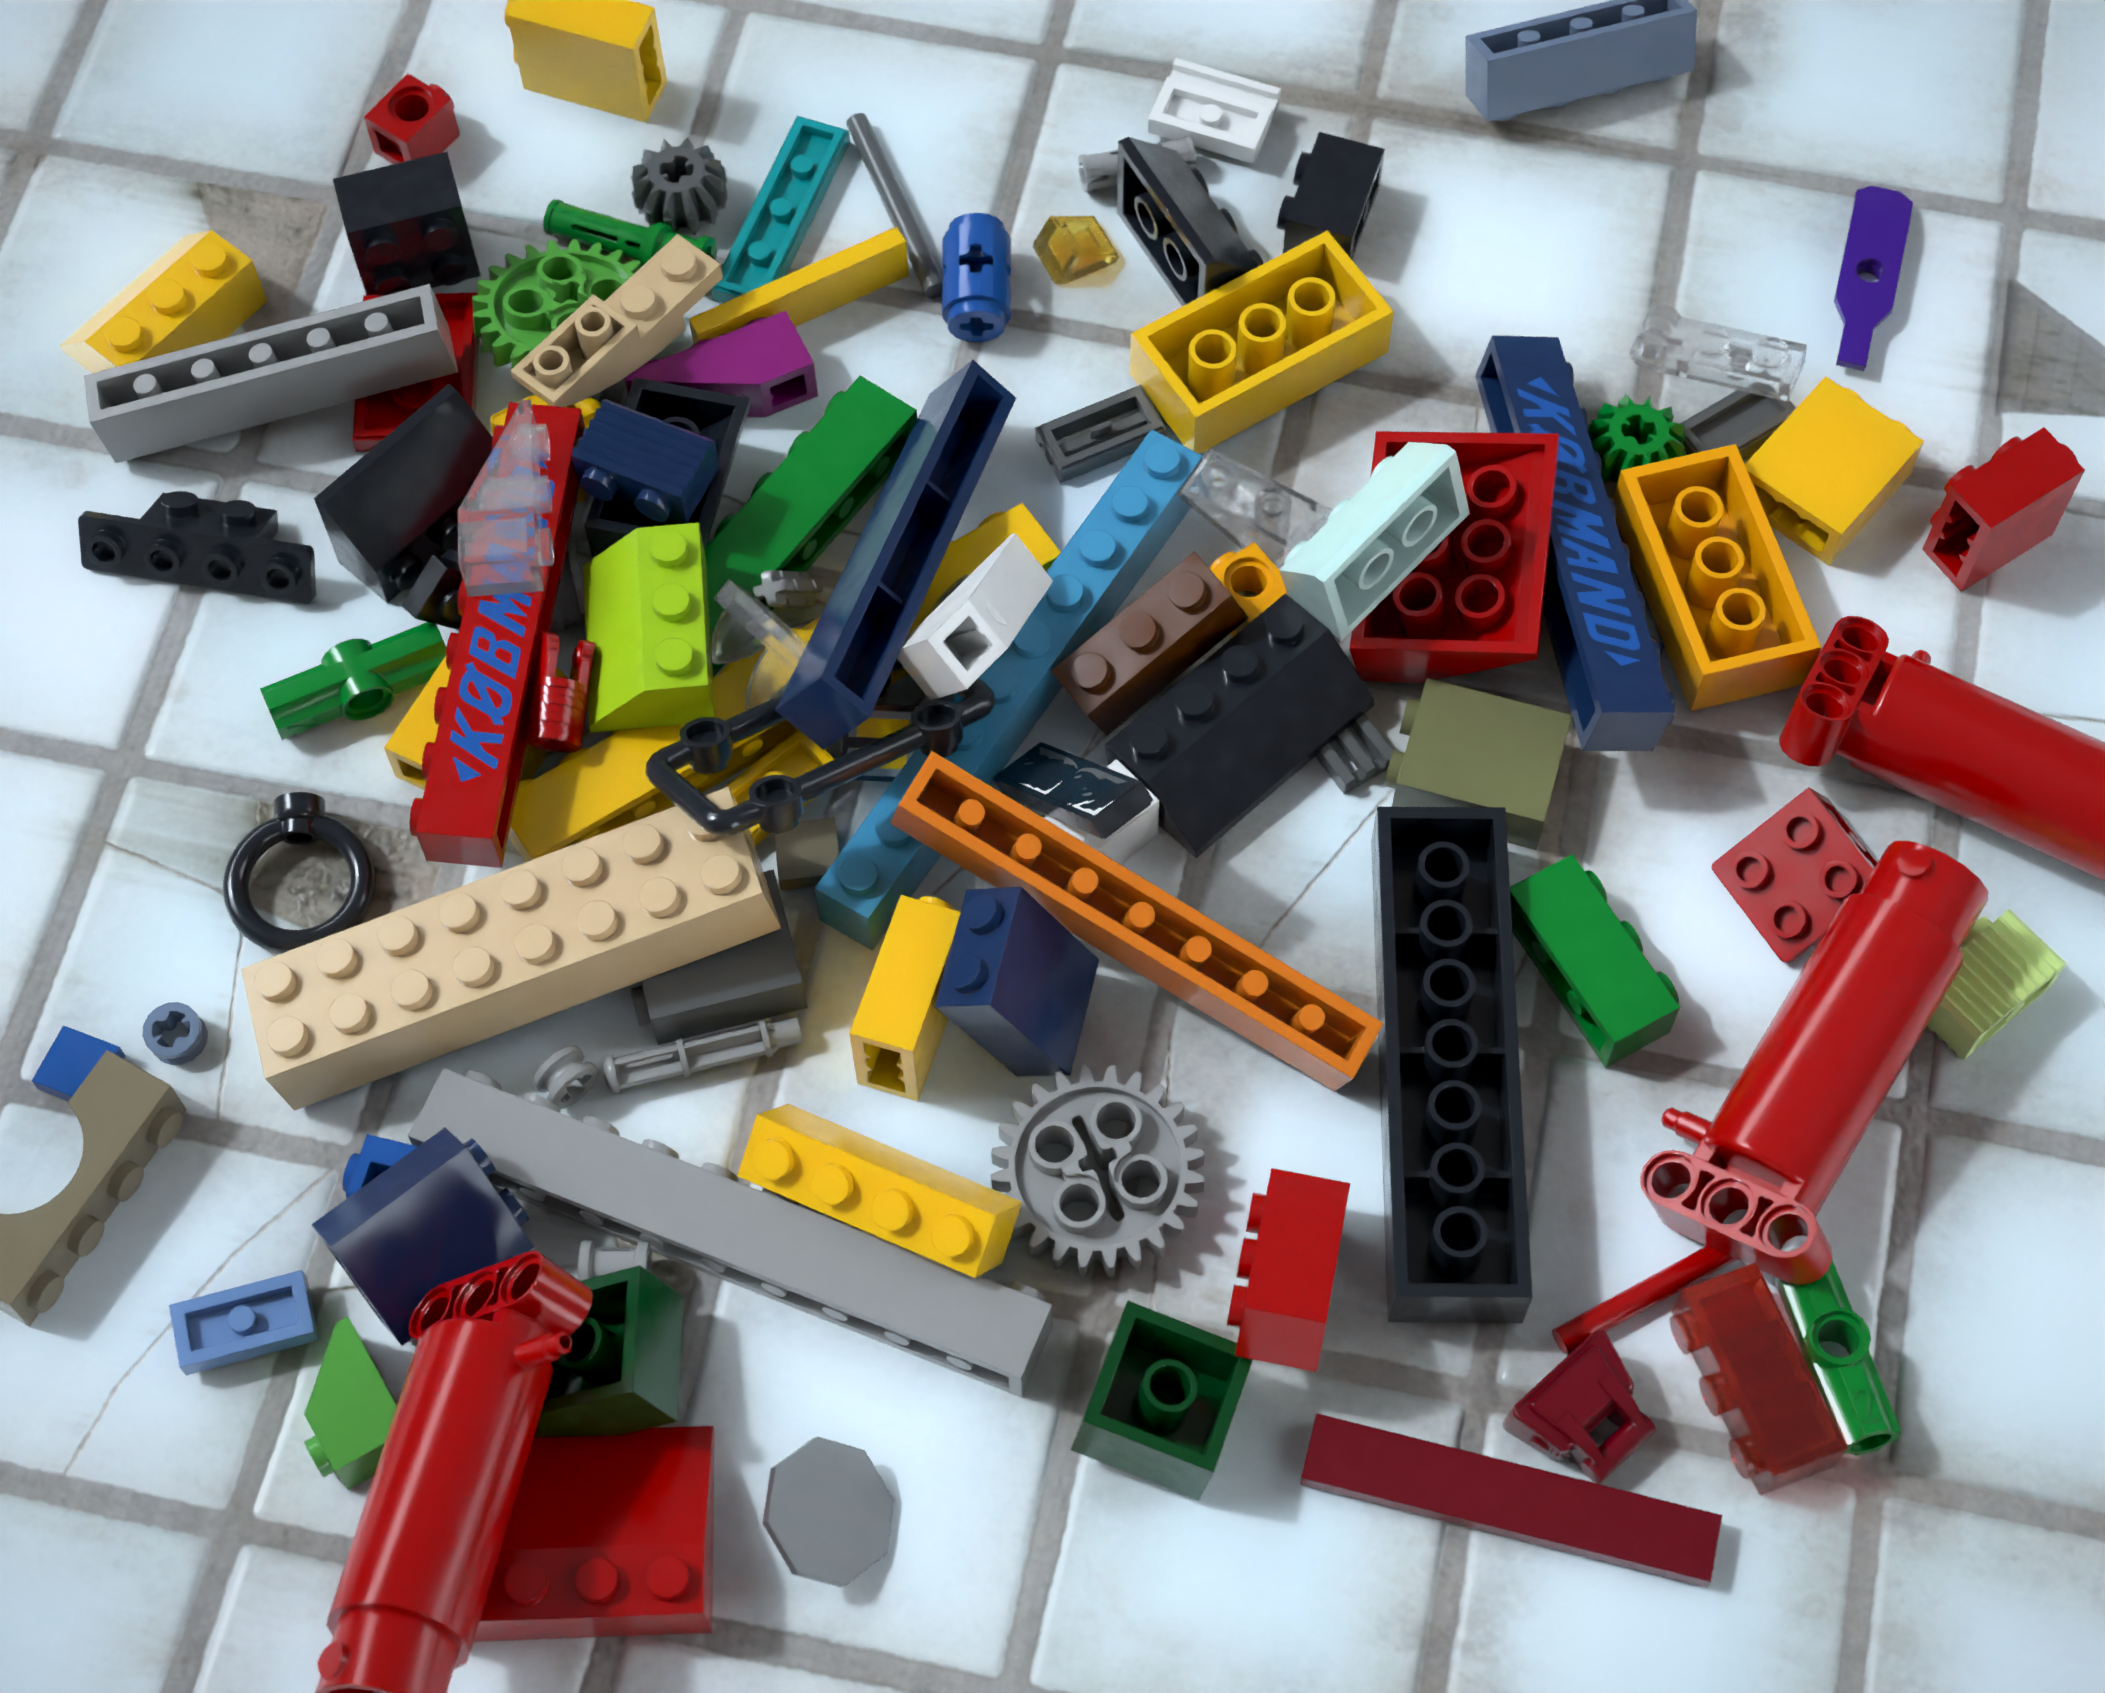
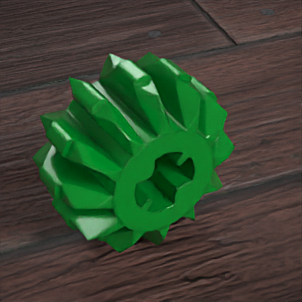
M1627 394L1619 400L1617 407L1607 403L1603 404L1602 408L1598 410L1596 419L1592 420L1591 424L1587 426L1593 450H1596L1601 458V477L1603 483L1610 481L1618 483L1620 472L1624 469L1685 456V445H1683L1686 436L1684 431L1685 425L1673 422L1672 406L1657 411L1653 408L1651 395L1640 405L1634 404Z

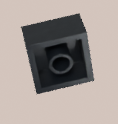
M448 152L333 179L346 235L366 295H389L430 284L431 288L442 285L451 286L463 280L481 276Z

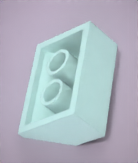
M1408 442L1394 457L1389 456L1383 459L1372 472L1370 481L1351 499H1344L1337 504L1330 513L1327 523L1309 541H1302L1297 544L1286 557L1284 566L1279 571L1287 595L1325 625L1341 641L1470 514L1456 451L1447 444Z

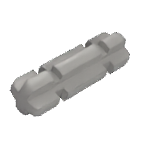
M765 571L761 573L762 585L753 587L756 599L766 598L769 607H812L816 605L815 594L823 592L821 580H811L808 572Z

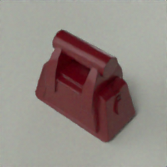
M1603 1330L1594 1331L1519 1400L1503 1421V1428L1508 1433L1553 1460H1563L1566 1457L1581 1467L1586 1476L1597 1484H1601L1657 1430L1651 1419L1639 1410L1633 1399L1634 1383L1608 1334ZM1608 1418L1619 1428L1597 1447L1589 1434Z

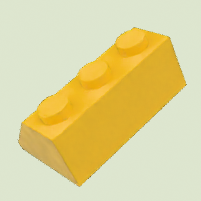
M212 230L185 235L60 346L62 351L90 373H96L227 338L268 300L251 258Z

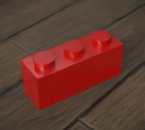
M1271 1168L1266 1195L1253 1192L1246 1232L1258 1234L1257 1240L1243 1239L1236 1278L1249 1280L1248 1286L1234 1284L1227 1319V1326L1240 1328L1235 1356L1317 1372L1350 1183Z

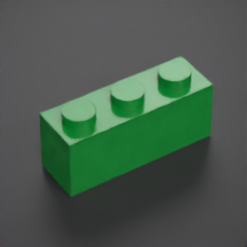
M1571 854L1510 886L1512 933L1605 1068L1670 1033L1680 1009L1677 991L1668 976L1661 971L1655 972L1642 953L1643 947L1637 932L1627 921H1619L1607 904L1606 891L1601 881L1592 871H1584L1574 855Z

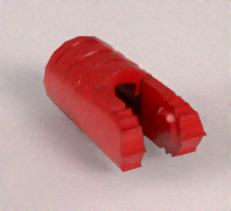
M541 631L524 742L529 746L546 751L577 752L580 751L595 643L580 639L572 655L570 678L555 677L560 648L559 636H556L554 633Z

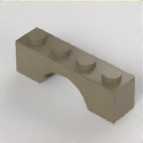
M108 1050L105 1051L68 1101V1105L79 1120L83 1133V1152L75 1175L68 1185L47 1203L26 1212L0 1214V1310L29 1327L40 1312H46L56 1303L64 1288V1279L80 1256L88 1255L97 1246L104 1232V1223L120 1201L128 1200L137 1191L143 1179L144 1168L159 1147L167 1146L176 1137L182 1125L183 1114L187 1110L170 1084Z

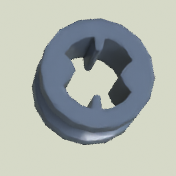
M169 1002L156 1007L147 1016L143 1024L142 1036L146 1046L161 1062L170 1065H183L194 1060L203 1052L207 1044L208 1031L205 1023L190 1006L180 1002ZM181 1021L189 1034L187 1037L176 1038L173 1047H169V1044L161 1034L163 1030H174L177 1022Z

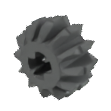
M687 137L680 146L672 147L664 139L660 152L644 149L643 158L641 159L642 164L633 166L631 179L634 191H632V198L638 213L644 214L645 221L648 222L649 226L653 223L661 222L670 225L674 233L680 227H687L696 235L700 221L715 225L716 217L718 216L717 210L726 208L728 194L725 183H727L725 167L722 166L721 160L714 158V153L711 152L709 145L694 149V145Z

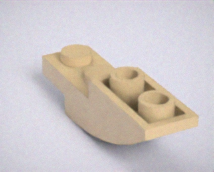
M677 234L605 301H602L594 294L510 370L512 378L550 406L565 407L598 394L643 366L686 330L683 315L723 279L721 264Z

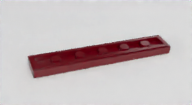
M1318 1413L1315 1416L1300 1480V1485L1705 1588L1711 1583L1723 1516Z

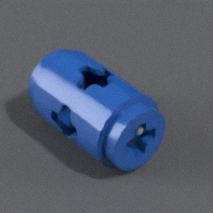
M986 213L964 214L956 217L950 223L949 229L942 241L944 276L942 283V318L948 324L949 332L956 338L966 342H987L998 338L1004 333L1006 324L1009 322L1012 314L1010 281L1011 237L1006 231L1004 223L995 216Z

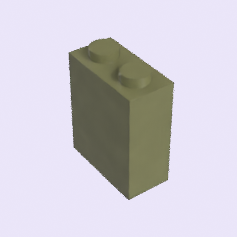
M1426 678L1420 700L1408 698L1399 734L1410 736L1406 751L1404 753L1393 750L1384 786L1395 789L1392 807H1505L1507 843L1537 850L1572 715Z

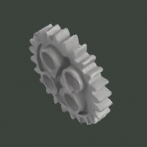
M1082 1065L1080 1083L1072 1085L1061 1071L1055 1072L1056 1091L1050 1094L1044 1087L1035 1083L1032 1085V1098L1035 1104L1033 1108L1018 1101L1012 1104L1013 1116L1019 1125L1000 1123L998 1127L999 1138L1008 1146L995 1147L991 1151L992 1164L1003 1168V1170L991 1174L992 1189L998 1192H1008L1005 1195L1022 1202L1011 1236L1018 1238L1032 1232L1033 1234L1029 1242V1254L1035 1257L1047 1247H1051L1053 1249V1269L1059 1270L1070 1256L1078 1258V1269L1081 1277H1086L1093 1260L1102 1261L1108 1277H1114L1117 1258L1125 1257L1130 1266L1135 1271L1141 1269V1250L1145 1247L1159 1258L1165 1256L1163 1233L1179 1240L1184 1237L1185 1225L1177 1215L1196 1217L1198 1213V1202L1188 1194L1204 1191L1205 1176L1192 1170L1204 1166L1205 1153L1203 1149L1187 1148L1197 1140L1198 1128L1196 1124L1178 1126L1184 1117L1185 1106L1182 1102L1172 1104L1166 1108L1162 1107L1165 1099L1164 1085L1160 1084L1147 1094L1141 1091L1142 1073L1138 1071L1130 1077L1126 1085L1117 1083L1115 1065H1109L1103 1081H1094L1088 1065ZM1075 1120L1084 1122L1099 1167L1102 1170H1109V1191L1117 1207L1124 1215L1121 1221L1112 1219L1097 1173L1094 1170H1087V1150L1083 1140H1081L1080 1135L1072 1125ZM1120 1120L1129 1124L1133 1130L1124 1138L1112 1139L1103 1135L1099 1129L1108 1121ZM1059 1143L1068 1147L1072 1153L1062 1162L1052 1163L1042 1159L1038 1152L1047 1144ZM1143 1177L1155 1182L1158 1189L1149 1197L1139 1198L1129 1194L1124 1189V1186L1133 1178ZM1080 1200L1093 1205L1097 1212L1090 1219L1078 1222L1067 1218L1062 1213V1210L1071 1202Z

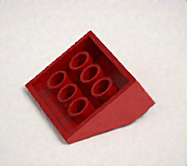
M1376 431L1371 474L1383 459L1389 456L1394 457L1408 442L1447 444L1454 449L1458 457L1470 514L1351 631L1349 649L1356 671L1362 681L1423 683L1426 681V678L1438 680L1538 660L1560 441L1559 434Z
M714 1426L656 1427L621 1436L534 1437L474 1642L712 1633Z

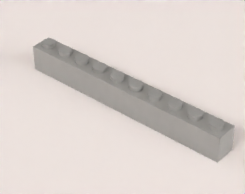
M443 1068L408 1134V1138L414 1146H420L444 1127L463 1144L473 1138L489 1157L496 1169L487 1178L497 1191L501 1192L507 1188L517 1199L636 1246L639 1241H650L652 1252L1021 1398L1025 1393L1053 1327L1052 1304L1044 1302V1295L1026 1284L1009 1282L1006 1287L983 1278V1274L973 1278L885 1239L859 1230V1228L824 1213L821 1215L800 1207V1203L766 1188L759 1191L739 1183V1178L733 1172L720 1165L706 1162L700 1168L680 1160L676 1151L661 1142L645 1139L642 1144L619 1136L620 1132L614 1126L599 1118L585 1116L583 1121L564 1115L560 1113L561 1110L555 1103L540 1095L526 1093L524 1098L505 1092L496 1080L478 1071L468 1070L464 1076Z

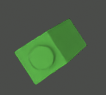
M347 1316L335 1324L304 1415L315 1436L304 1441V1444L323 1478L335 1472L349 1491L374 1476L397 1402L363 1339Z

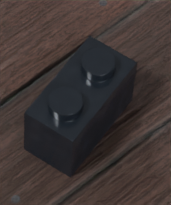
M1323 132L1318 133L1312 152H1302L1299 157L1293 185L1298 186L1295 196L1285 195L1280 207L1277 229L1285 231L1283 253L1328 230L1346 254L1353 260L1380 187L1385 149Z

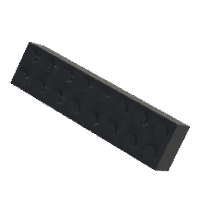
M1377 807L1371 839L1377 1019L1384 1023L1378 1033L1388 1322L1523 1323L1532 1300L1506 809L1505 807Z

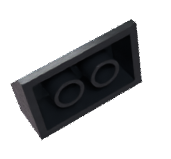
M1131 137L1118 141L1117 214L1181 306L1264 264L1258 252L1254 249L1248 250L1241 241L1230 213L1225 208L1219 209L1211 199L1206 181L1200 171L1196 168L1190 169L1177 150Z
M634 377L624 405L625 407L715 440L720 468L687 523H699L705 551L748 415L750 399ZM594 497L584 528L593 559L636 528L677 525L680 523L676 520L670 521L669 519L665 522L649 519L639 512L635 505H627L622 499L616 500L613 498L610 501H603Z
M449 383L314 498L338 562L387 604L401 591H406L413 587L432 555L441 557L449 549L456 550L466 540L469 532L484 519L485 512L481 509V488L484 477L493 476L496 461L492 457L493 437L460 393Z

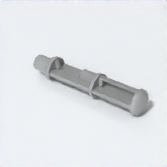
M797 1017L775 1023L765 1022V1019H760L757 1024L686 1041L680 1038L676 1039V1043L615 1058H613V1055H609L603 1063L604 1079L608 1088L617 1094L621 1093V1089L683 1074L684 1077L691 1076V1072L762 1055H766L767 1058L772 1057L778 1048L803 1042Z

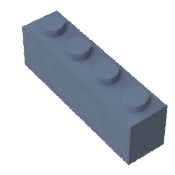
M1610 0L1466 35V96L1487 122L1492 120L1505 121L1515 118L1520 113L1545 107L1558 108L1567 105L1573 100L1597 94L1611 95L1619 92L1622 88L1646 82H1664L1674 75L1694 71L1697 10L1688 0Z

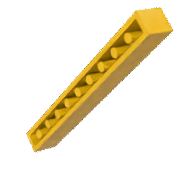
M1023 503L1006 512L999 511L989 515L973 531L955 541L951 540L908 635L931 614L937 600L954 582L964 575H970L1011 534L1016 533L1046 572L1061 551ZM820 617L802 628H791L784 631L773 641L772 645L749 658L742 657L733 660L721 670L719 675L713 677L716 718L729 719L782 695ZM904 667L891 672V683L889 685L909 674ZM786 720L733 744V755L729 759L727 767L718 773L700 774L695 772L690 764L676 771L703 793L754 764L797 728ZM685 724L615 730L613 735L594 746L581 748L580 751L569 753L557 767L535 779L520 781L508 837L523 860L528 862L675 807L676 805L648 780L645 774L646 762L653 753L680 741V730Z

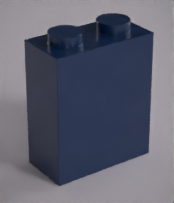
M1021 886L967 889L935 1008L1016 1077L1056 1076L1055 1072L1061 1071L1065 1076H1071L1099 959Z
M446 1127L311 1224L378 1319L401 1346L413 1339L408 1329L410 1318L415 1308L431 1289L529 1252L534 1248V1245L521 1228L523 1224L530 1220L525 1210L507 1188L497 1193L487 1178L496 1170L489 1157L473 1138L463 1144Z

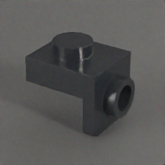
M449 549L443 558L432 555L401 606L415 619L459 630L462 620L458 613L459 588L463 579H471L474 564L461 551Z

